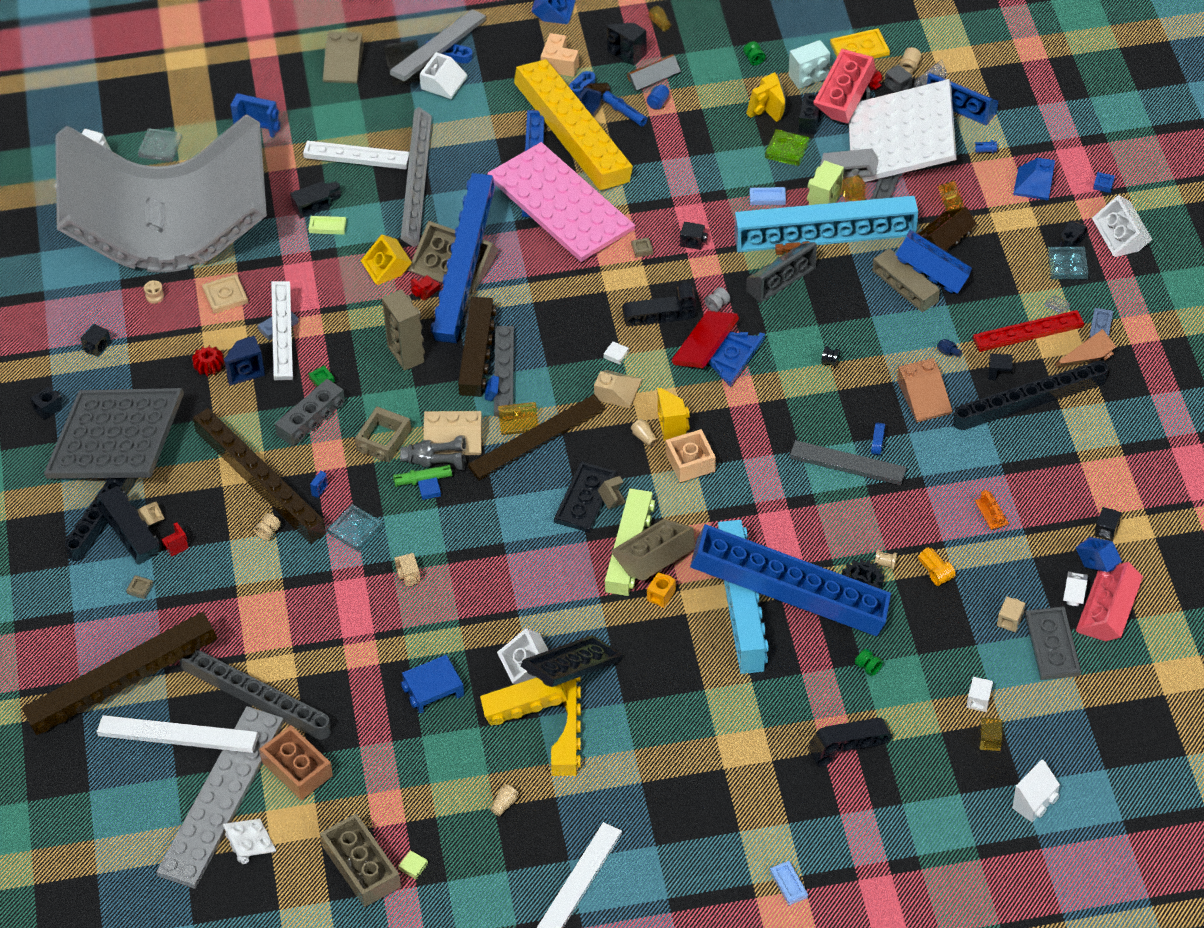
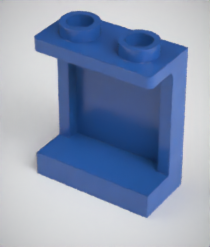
M236 94L230 105L233 124L243 116L249 115L260 122V128L269 129L270 137L274 138L276 132H279L281 127L276 102Z
M447 655L402 673V689L405 693H409L410 703L413 708H417L419 713L424 712V705L454 693L457 699L464 696L463 683Z

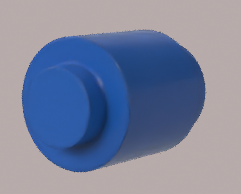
M665 85L656 86L647 97V104L653 109H660L669 98V89Z

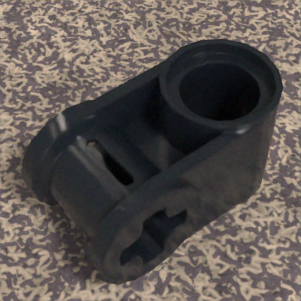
M1070 220L1061 233L1062 242L1059 247L1061 252L1066 254L1073 253L1080 242L1084 240L1088 226Z

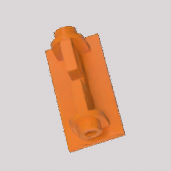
M988 490L982 491L981 498L976 499L975 503L990 530L1009 525L992 493Z

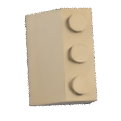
M481 411L424 412V440H431L432 443H444L454 440L459 435H464L466 439V450L463 452L445 450L436 451L434 454L464 453V455H481L483 427Z

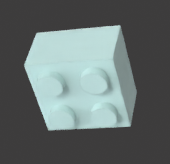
M821 40L790 51L789 77L798 89L826 79L829 74L830 52Z

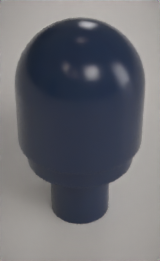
M942 339L937 344L938 351L946 356L955 355L960 357L962 354V350L958 349L957 345L948 339Z

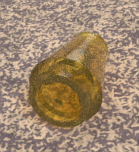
M655 6L649 11V19L663 31L671 27L663 8Z

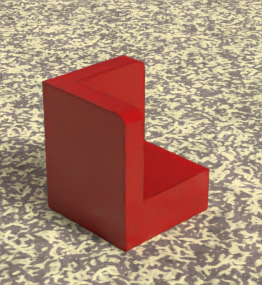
M177 522L173 524L175 533L161 539L163 546L171 557L189 549L186 534Z

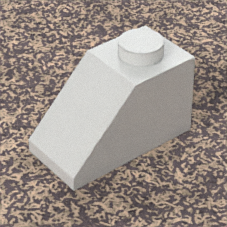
M1068 572L1063 601H1067V604L1072 606H1079V603L1083 604L1088 575Z

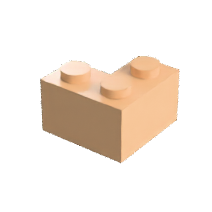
M550 33L541 54V60L547 59L558 74L575 77L579 66L578 50L567 48V36Z

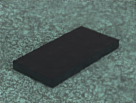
M581 461L554 517V523L590 533L604 504L598 489L604 481L615 478L617 471Z

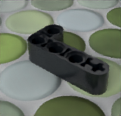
M689 283L680 284L676 289V296L625 303L622 306L625 324L627 326H640L693 318L696 314V300L692 285Z
M873 718L822 727L815 733L808 749L817 766L823 767L830 764L838 752L883 745L888 743L893 735L883 718Z

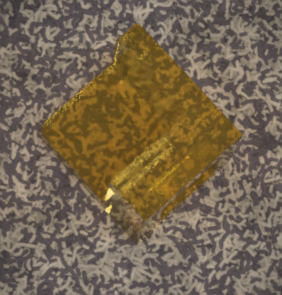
M982 717L979 749L1000 751L1002 719Z

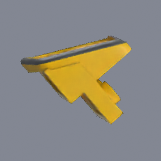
M774 72L762 78L760 86L752 90L746 113L750 118L766 111L776 122L781 120L786 107V98L779 75Z

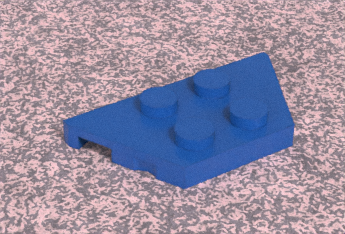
M729 332L709 360V365L728 386H732L764 341L765 334L759 333V336L748 335V332Z

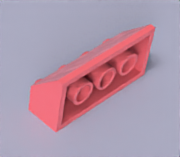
M841 49L813 102L814 105L831 119L849 123L876 70L874 57Z
M1130 562L1118 564L1110 572L1098 570L1076 628L1078 633L1103 641L1117 639L1122 636L1143 578Z

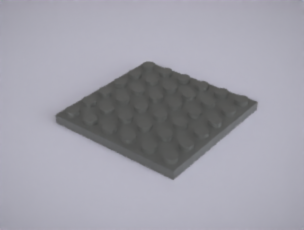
M182 388L79 390L44 475L47 479L152 477L183 398L184 392Z

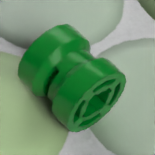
M749 42L743 48V52L748 57L751 65H759L765 60L766 55L761 50L758 42Z
M866 648L857 656L855 665L859 668H864L865 672L872 677L881 669L883 660L879 657H874L873 652Z

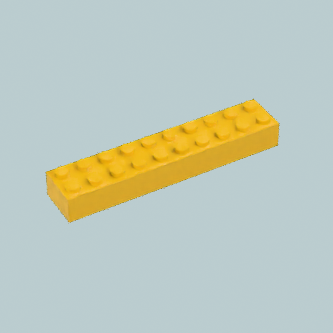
M545 59L516 67L514 84L534 109L540 112V116L544 117L545 123L599 191L630 182L632 164L548 60Z

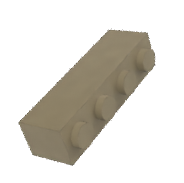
M890 248L873 259L872 271L922 313L939 302L940 289L927 280L923 274L916 272L912 265L900 262L897 259L898 256L895 255L896 253Z

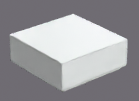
M612 342L604 352V358L620 365L629 353V348Z

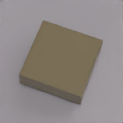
M649 237L631 241L635 258L653 255Z
M135 575L126 590L127 594L145 599L154 585L153 580Z

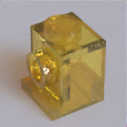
M860 175L843 180L842 195L847 202L866 200L865 183Z
M955 180L938 186L946 211L964 206Z

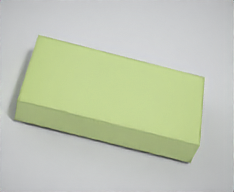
M311 216L308 230L309 233L345 235L347 220L346 217Z

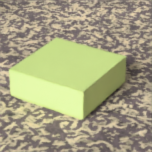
M410 851L398 868L405 874L417 879L428 865V860Z

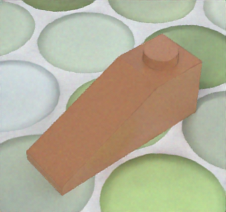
M1102 329L1060 359L1055 366L1058 368L1091 363L1102 358L1106 360L1114 354L1112 351L1116 346Z

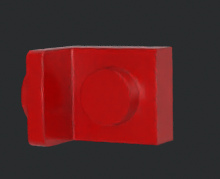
M428 275L419 281L415 278L411 279L412 293L424 301L440 289V284Z

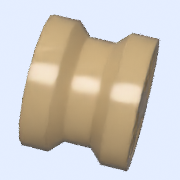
M152 280L144 285L146 300L149 303L156 304L164 299L162 284L159 281Z

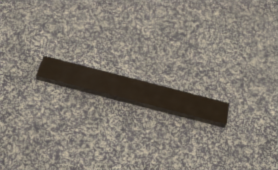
M593 394L470 462L468 468L477 480L480 481L604 412L605 408Z

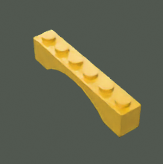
M581 677L563 683L567 696V701H564L563 704L568 716L562 735L551 747L552 776H577V768H581V756L577 755V750H581V738H577V733H581V721L577 720V716H581V704L577 703V699H581V686H577V682H581Z

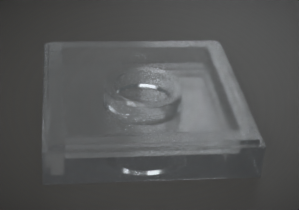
M148 128L138 151V157L172 162L181 142L182 133Z

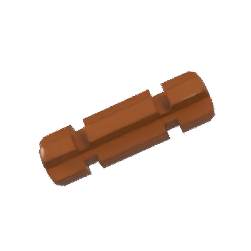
M803 241L801 244L810 243V242H809V241ZM800 242L785 243V245L783 243L776 244L775 252L777 255L784 254L783 252L787 254L791 249L801 244Z

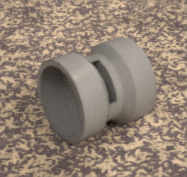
M718 287L714 290L713 294H709L705 298V304L714 312H718L722 305L730 302L729 293L722 287Z

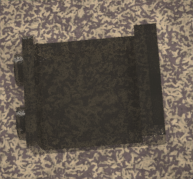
M417 40L384 46L389 74L392 68L418 50ZM424 67L405 81L390 75L393 86L420 81V73Z

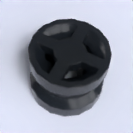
M825 346L821 364H831L833 367H837L840 349L836 348L833 350Z

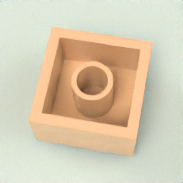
M702 429L666 440V456L679 482L715 472L716 457Z

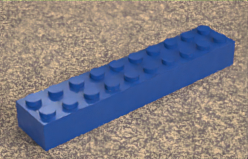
M704 524L697 538L690 568L874 636H878L886 623L891 596L890 592Z

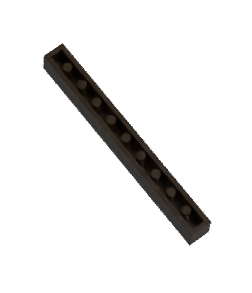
M209 408L193 417L196 433L310 544L326 534L324 520Z
M202 611L22 707V710L37 736L55 725L65 722L70 717L84 712L87 708L101 703L104 699L121 692L128 686L138 683L143 678L157 673L160 669L174 664L177 660L194 653L201 647L211 644L218 638Z

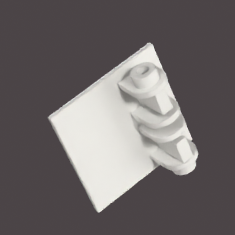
M261 819L223 824L226 831L225 836L229 839L230 846L233 852L236 853L238 862L246 864L252 855L276 852Z

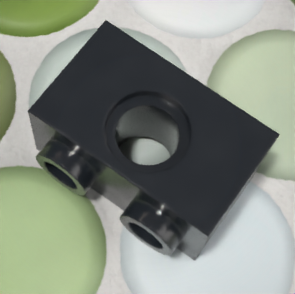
M804 93L799 117L800 133L816 134L821 110L813 102L818 94Z

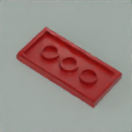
M706 311L672 358L673 365L704 368L739 320L738 315L735 313Z

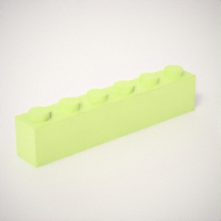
M629 489L614 548L646 530V527H650L652 519L650 512H654L656 502L653 500L652 492ZM612 554L605 579V592L629 596L630 589H634L636 578L628 576Z

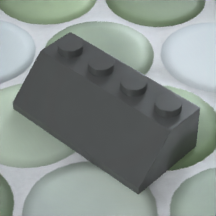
M817 243L801 244L791 249L787 254L778 257L771 264L764 266L760 271L751 274L747 278L746 291L758 302L762 303L816 269Z

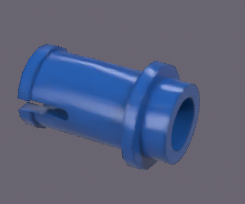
M997 141L975 142V152H991L993 154L997 152Z

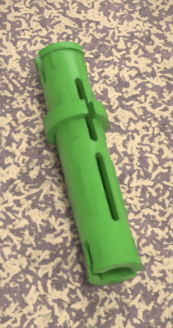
M447 465L419 471L410 470V472L403 474H394L395 487L406 484L416 485L421 480L436 477L437 479L452 477L451 467Z

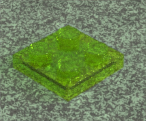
M776 129L765 152V158L799 166L809 144V137Z

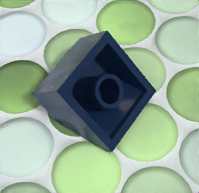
M255 336L236 341L224 358L229 386L265 376L262 354Z

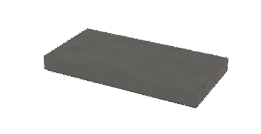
M1065 607L1026 610L1025 619L1040 680L1081 676V669Z

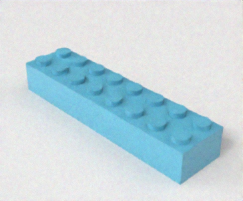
M742 520L718 522V529L747 539V529L742 526ZM724 580L740 674L764 672V663H768L767 639L764 640L765 626L764 623H761L762 610L761 607H758L759 594Z

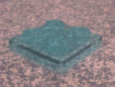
M1048 247L1051 279H1088L1085 247Z
M352 504L328 528V534L359 552L383 527L382 521Z

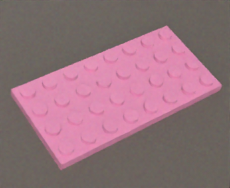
M542 142L487 174L493 175L496 186L580 262L635 230L634 223Z

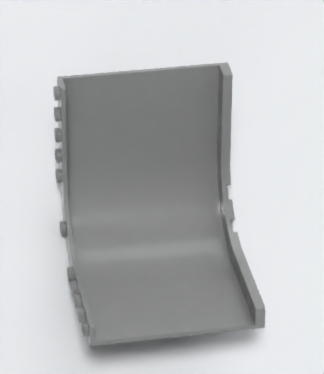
M245 115L200 153L189 160L169 166H146L131 162L75 129L65 126L56 134L57 230L109 259L132 269L139 267L147 269V272H174L189 269L188 266L196 263L201 265L209 261L267 216L260 122L249 115Z

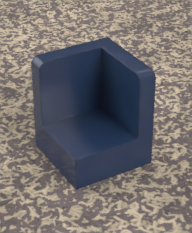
M586 87L578 99L590 114L595 117L601 109V92Z

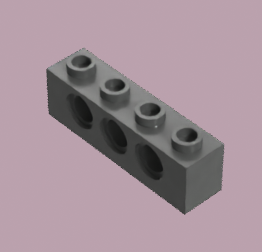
M326 379L275 423L276 435L292 447L301 442L309 432L315 430L324 419H327L332 412L343 405L345 402L344 390Z

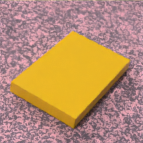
M878 28L830 39V45L836 57L841 49L874 57V59L890 55V50Z

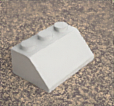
M1117 195L1092 217L1114 257L1138 252L1152 240L1132 203L1120 195Z

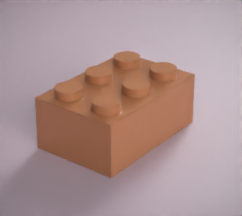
M292 725L259 749L262 763L300 800L304 799L333 776L331 762Z

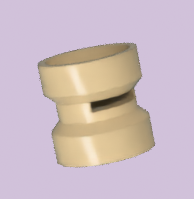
M266 513L262 518V522L254 527V531L261 539L268 541L273 536V532L279 529L281 523L277 517Z

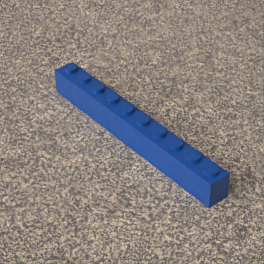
M472 173L471 179L467 181L468 191L467 195L463 197L464 207L463 211L459 213L460 223L459 227L455 229L456 239L451 244L452 255L447 260L448 271L443 276L444 286L443 290L439 292L440 302L439 306L435 308V322L431 324V333H433L435 341L457 343L496 186L493 175Z

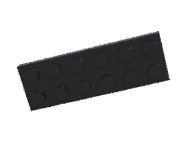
M591 635L523 659L520 667L525 669L528 674L542 680L545 685L554 687L621 662L623 654Z

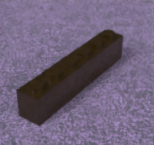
M471 297L458 383L459 395L482 397V390H486L487 379L484 376L488 375L489 364L486 362L490 360L491 349L488 348L493 342V334H491V331H494L495 328L493 316L496 317L497 306L494 305L493 298Z

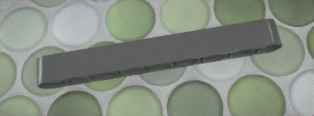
M196 650L194 653L179 659L182 670L266 713L284 718L285 723L317 739L322 740L330 736L329 717L309 705L200 650Z

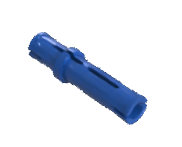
M609 91L603 94L602 100L611 105L613 110L621 112L641 127L646 124L648 118L626 104L622 98L616 97Z

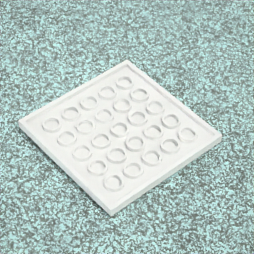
M949 79L871 98L858 103L849 121L850 150L873 148L878 158L875 176L851 178L853 185L957 160L952 90Z

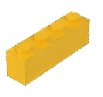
M537 677L480 696L485 718L491 726L500 725L504 721L513 718L517 719L525 714L539 712L543 708L556 706L567 701L563 683L550 687Z

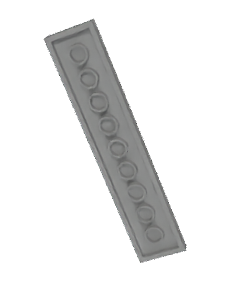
M246 706L234 729L258 732L259 737L254 753L222 750L156 871L158 877L196 889L226 833L223 824L231 823L262 765L259 749L278 735L284 724V718Z

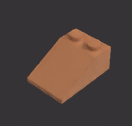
M934 358L898 366L897 382L916 423L952 414V408L941 372Z

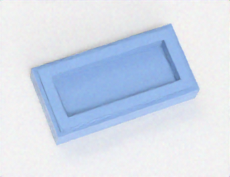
M785 187L750 188V205H786Z
M790 861L770 868V873L788 906L808 898V893Z

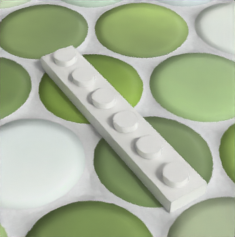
M307 141L303 152L304 158L398 169H407L410 152L315 141Z
M271 281L274 380H292L290 281Z

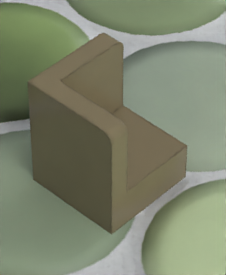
M620 476L604 481L598 489L609 510L625 503L618 490L623 484Z

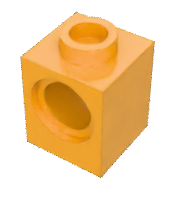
M658 572L647 588V601L665 608L676 591V579Z

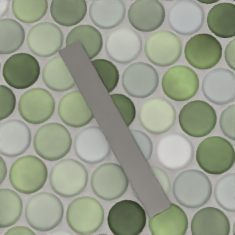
M473 9L392 68L390 75L402 81L407 80L427 65L436 52L443 53L486 21V15Z

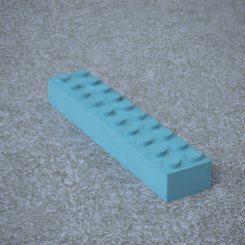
M915 196L735 212L734 237L737 252L775 249V245L781 243L785 245V243L800 242L801 244L803 241L815 242L817 245L906 237L910 229L914 232L917 230L918 208Z

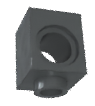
M896 65L886 72L885 86L893 92L912 88L913 75L900 65Z

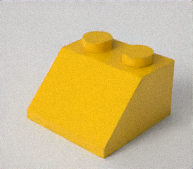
M381 234L361 259L362 264L376 285L402 276L412 264L398 240Z
M657 388V413L664 441L686 434V430H689V421L686 418L690 416L689 409L684 406L683 399L662 388Z

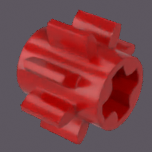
M875 70L868 84L871 91L881 86L882 75L878 70Z

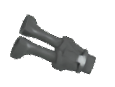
M459 435L454 440L444 443H432L431 440H423L413 445L409 444L408 447H401L400 460L401 462L414 463L423 467H430L433 463L446 462L454 464L457 470L463 471L466 468L464 453H434L445 450L465 451V436Z

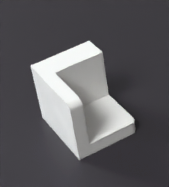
M973 677L967 708L987 712L993 681Z

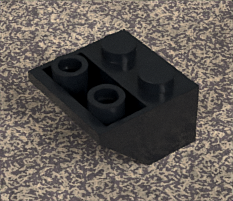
M633 22L609 24L607 26V51L633 66L636 65L647 55L646 29Z

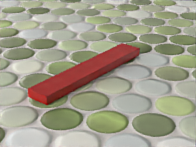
M1078 310L973 334V341L978 351L983 352L1083 328L1084 322Z

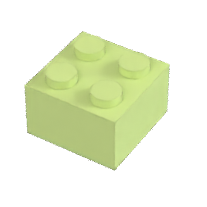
M824 160L822 165L817 167L814 178H811L808 183L809 194L807 201H809V205L837 202L843 191V166Z

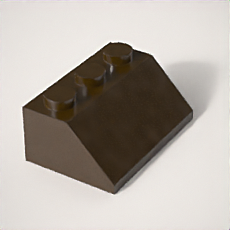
M962 207L943 212L917 234L948 252L950 246L958 244L960 238L969 235L972 232L971 229L977 224L968 208Z

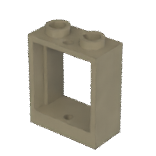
M376 407L355 437L356 450L362 454H368L378 460L390 463L411 432L410 418ZM376 425L396 431L387 446L367 439Z

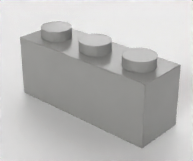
M873 148L823 153L820 166L824 160L843 166V179L872 177L876 173L878 158Z

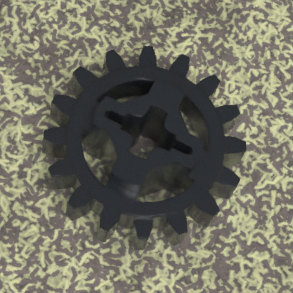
M860 558V562L852 560V565L847 563L846 569H842V575L879 589L883 588L884 574H882V568H877L878 563L870 564V559L867 562H864L863 558Z

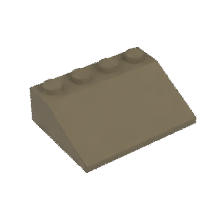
M428 221L408 271L424 277L428 275L433 280L443 283V276L448 271L447 260L452 255L451 244L456 239L455 230ZM482 239L469 293L473 294L492 266L498 248L492 242Z

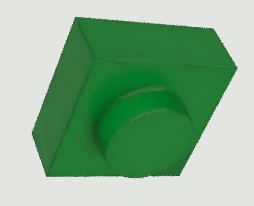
M325 365L309 373V379L316 387L326 379L333 383L335 382L334 376Z

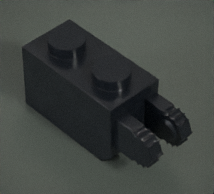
M322 181L291 192L292 206L298 217L301 219L330 209L331 201L341 197L340 183L334 181L324 184Z

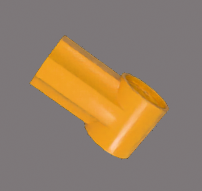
M928 547L918 555V560L928 570L930 578L936 586L956 576L953 566L949 562H944L932 548Z

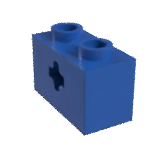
M1089 537L1075 547L1084 567L1110 572L1116 568V565L1122 562L1113 541Z

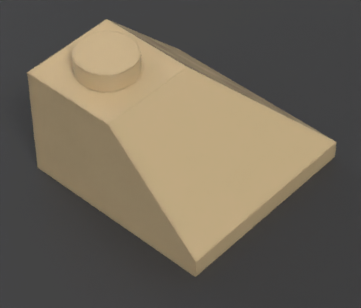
M609 370L600 371L594 384V395L599 401L631 408L642 378Z

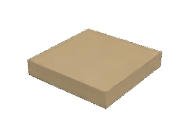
M237 274L202 285L214 314L248 304V298Z

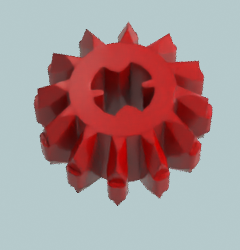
M210 345L207 348L202 346L201 350L195 351V355L192 358L194 369L200 375L204 373L206 376L211 373L215 375L216 371L221 372L224 366L223 353L217 346L213 348Z

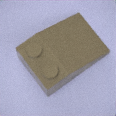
M328 31L323 82H358L364 50L362 33Z

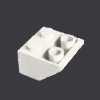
M437 52L420 73L421 89L449 99L453 98L467 79V74L451 57Z

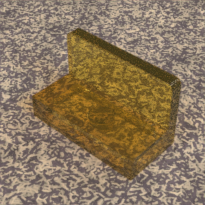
M536 402L498 406L501 435L525 433L538 425Z

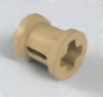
M877 550L875 563H878V566L890 567L891 570H894L897 553L890 554Z

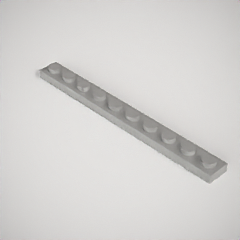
M420 107L414 110L401 239L413 247L419 244L432 120V115Z

